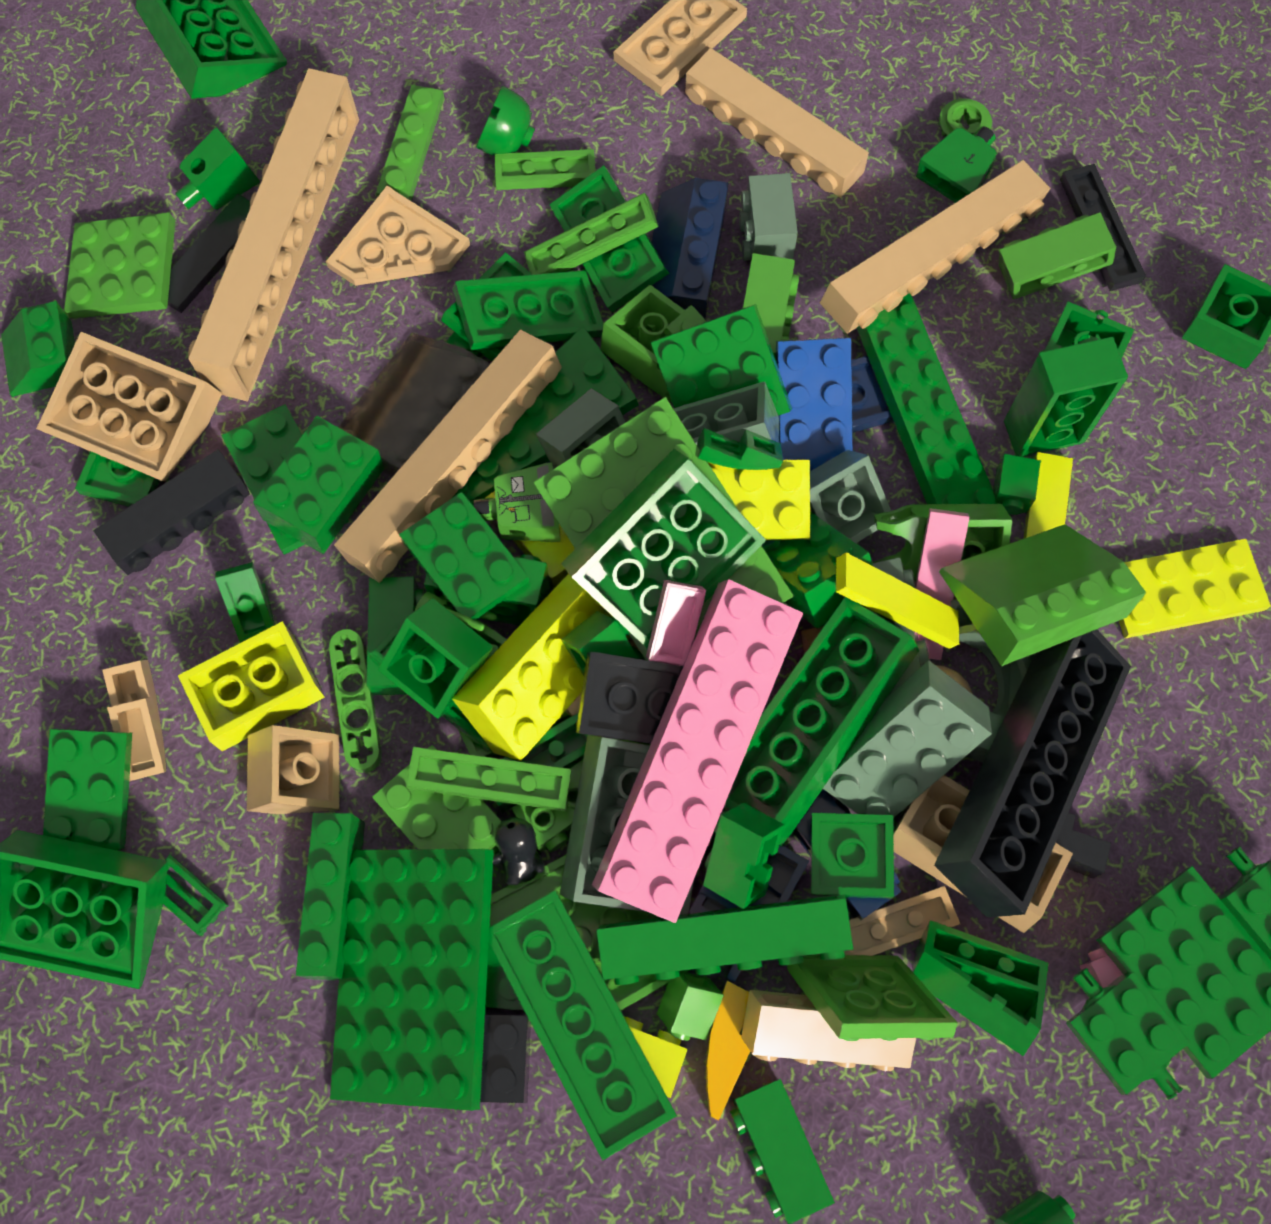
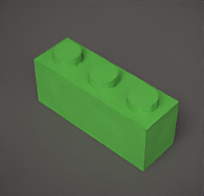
M1101 212L1092 216L1083 215L1062 227L1047 228L1032 238L1023 241L1014 240L1008 243L1004 248L999 249V268L1012 299H1016L1112 265L1116 245Z

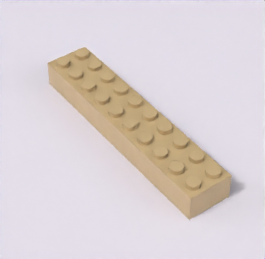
M308 68L304 80L299 82L293 107L289 108L286 112L285 126L281 136H277L275 139L274 153L269 164H266L263 168L262 182L258 191L254 192L251 197L250 211L246 220L242 221L239 226L238 240L234 249L230 250L227 255L226 269L222 278L217 280L214 286V298L209 309L205 310L202 315L201 329L197 339L193 340L190 344L188 359L200 379L209 383L224 396L244 401L249 400L358 124L359 117L346 76Z

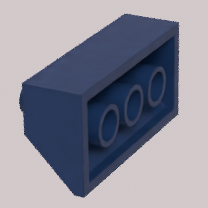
M693 178L661 193L656 217L658 227L653 231L651 243L669 274L652 286L684 310L692 305L706 320L727 207L729 183Z

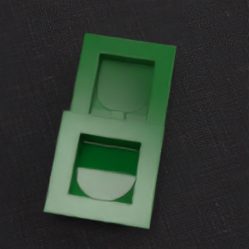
M703 428L697 440V447L700 450L698 459L712 464L736 469L768 470L780 468L783 463L781 443L749 430H745L738 442Z

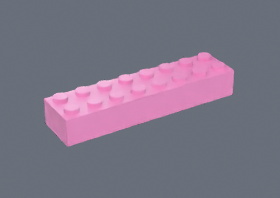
M729 579L718 583L592 883L597 891L676 923L803 612Z

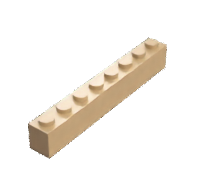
M1022 160L830 282L820 304L847 334L858 326L862 329L866 328L877 318L878 313L884 309L890 312L900 304L904 296L909 293L914 296L920 292L931 278L940 279L951 269L954 263L963 264L978 247L987 248L997 239L1001 232L1004 231L1008 234L1019 225L1024 217L1027 216L1029 219L1034 217L1044 207L1045 204L1042 200L1051 188Z
M522 330L513 337L334 544L349 564L378 583L396 567L400 558L408 550L401 541L399 534L449 501L459 489L464 487L472 473L489 457L491 451L500 440L512 430L516 421L534 404L544 388L556 378L562 366L552 345Z

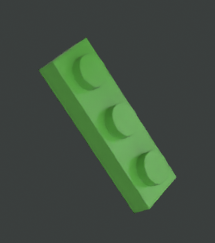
M594 149L495 154V183L497 190L573 187L595 172Z

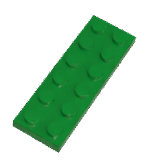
M556 890L491 926L489 929V943L602 1161L677 1117Z

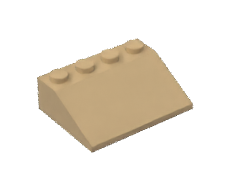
M80 332L36 429L165 482L208 426L222 393L206 381Z

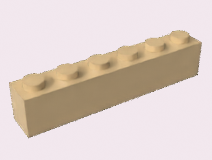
M712 48L686 73L685 94L688 95L693 103L703 105L712 111L717 119L733 125L745 138L755 140L764 146L769 154L774 157H780L788 162L797 173L807 175L816 181L824 191L832 192L841 198L864 173L869 154L868 151Z

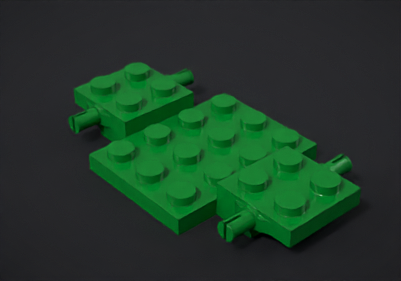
M1241 846L1232 850L1226 857L1242 876L1236 884L1219 897L1193 866L1188 867L1096 939L1123 974L1110 985L1102 988L1087 968L1078 972L1079 974H1076L1073 980L1077 982L1089 999L1086 1000L1082 1010L1067 1021L1066 1024L1121 1095H1127L1143 1081L1153 1079L1166 1095V1098L1168 1100L1172 1099L1183 1088L1179 1086L1166 1067L1169 1065L1172 1057L1182 1049L1207 1079H1213L1271 1031V859L1266 863L1255 865L1242 850Z

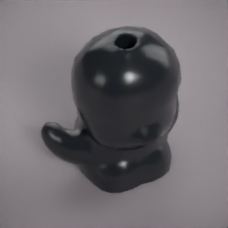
M510 817L503 820L494 832L495 844L500 852L493 856V864H503L505 882L509 885H518L519 883L531 881L538 873H543L545 868L541 855L536 851L537 840L534 828L531 823L518 817Z

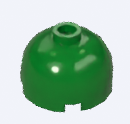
M501 86L476 148L495 156V154L516 153L521 144L528 147L535 128L530 126L532 113L523 97Z

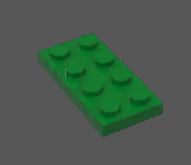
M603 165L549 205L565 232L627 200L609 170ZM646 233L583 263L607 308L612 313L636 297L649 285L652 286L669 274Z
M586 270L455 281L453 286V293L470 350L506 347L520 330L544 342L569 340L582 328H585L592 338L601 337L603 333V321Z
M286 404L221 435L254 500L302 436ZM267 523L284 555L305 545Z

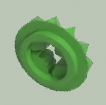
M965 98L956 99L946 104L940 113L938 125L942 128V136H948L956 128H963V125L960 123L963 115H965V120L969 125L966 131L972 135L982 126L989 129L992 127V117L988 109L978 101Z

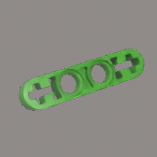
M343 629L332 636L329 642V653L344 756L347 763L355 771L368 773L379 766L382 752L373 694L366 686V648L362 638L355 631ZM350 640L353 645H357L350 650L351 659L354 664L347 665L346 656L342 650H338L344 647V641ZM348 675H360L363 683L357 691L347 692L343 689V681ZM357 709L367 711L368 720L365 725L360 728L349 726L348 717L350 713ZM350 736H363L365 747L368 751H373V754L367 756L366 763L362 764L358 758H354V755L360 753L359 741L356 738L350 740Z

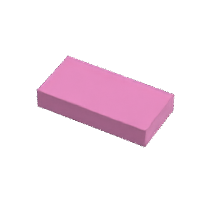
M664 580L646 653L649 661L684 666L693 645L706 590L703 587Z

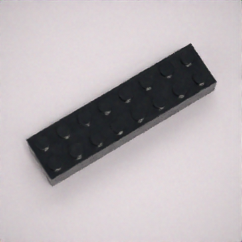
M1098 629L1035 653L934 864L987 918L1025 915L1131 668V665Z

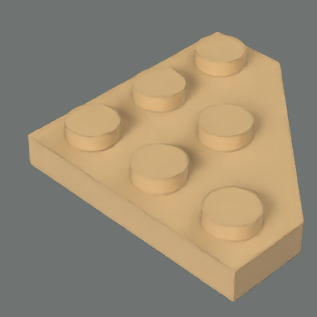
M386 186L327 259L326 264L330 270L353 285L358 286L451 270L470 246V241L462 233L389 186Z

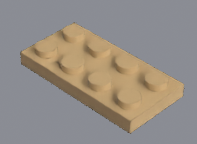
M670 0L613 51L614 61L662 96L710 48L713 49L746 18L747 8L736 0Z

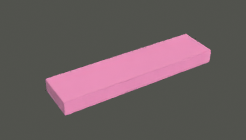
M930 508L915 585L919 591L950 606L954 594L939 571L942 567L961 561L969 515L968 513ZM918 634L919 640L925 639L929 659L941 660L944 646Z

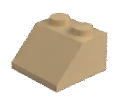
M272 725L248 735L247 811L291 814L339 810V734Z

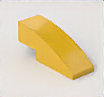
M729 981L726 982L722 991L724 996L709 1033L706 1057V1093L709 1116L718 1121L750 1053L740 1035L744 1024L749 992Z

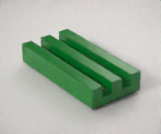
M168 855L165 861H168L167 871L170 867L173 868L207 898L213 906L209 910L168 873L166 884L197 910L203 918L197 922L166 893L163 904L197 935L202 936L207 931L206 928L216 921L219 913L224 911L229 905L174 856Z

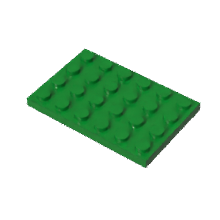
M353 850L352 862L349 867V874L351 876L350 895L346 908L348 918L346 944L343 948V957L345 959L343 979H339L330 1089L331 1100L468 1111L480 1110L494 850Z

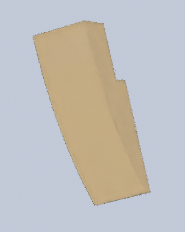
M140 660L103 669L112 706L107 709L113 731L133 732L130 781L166 772L162 729L148 660Z

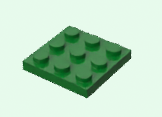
M756 304L651 342L674 408L765 381L778 416L792 410Z

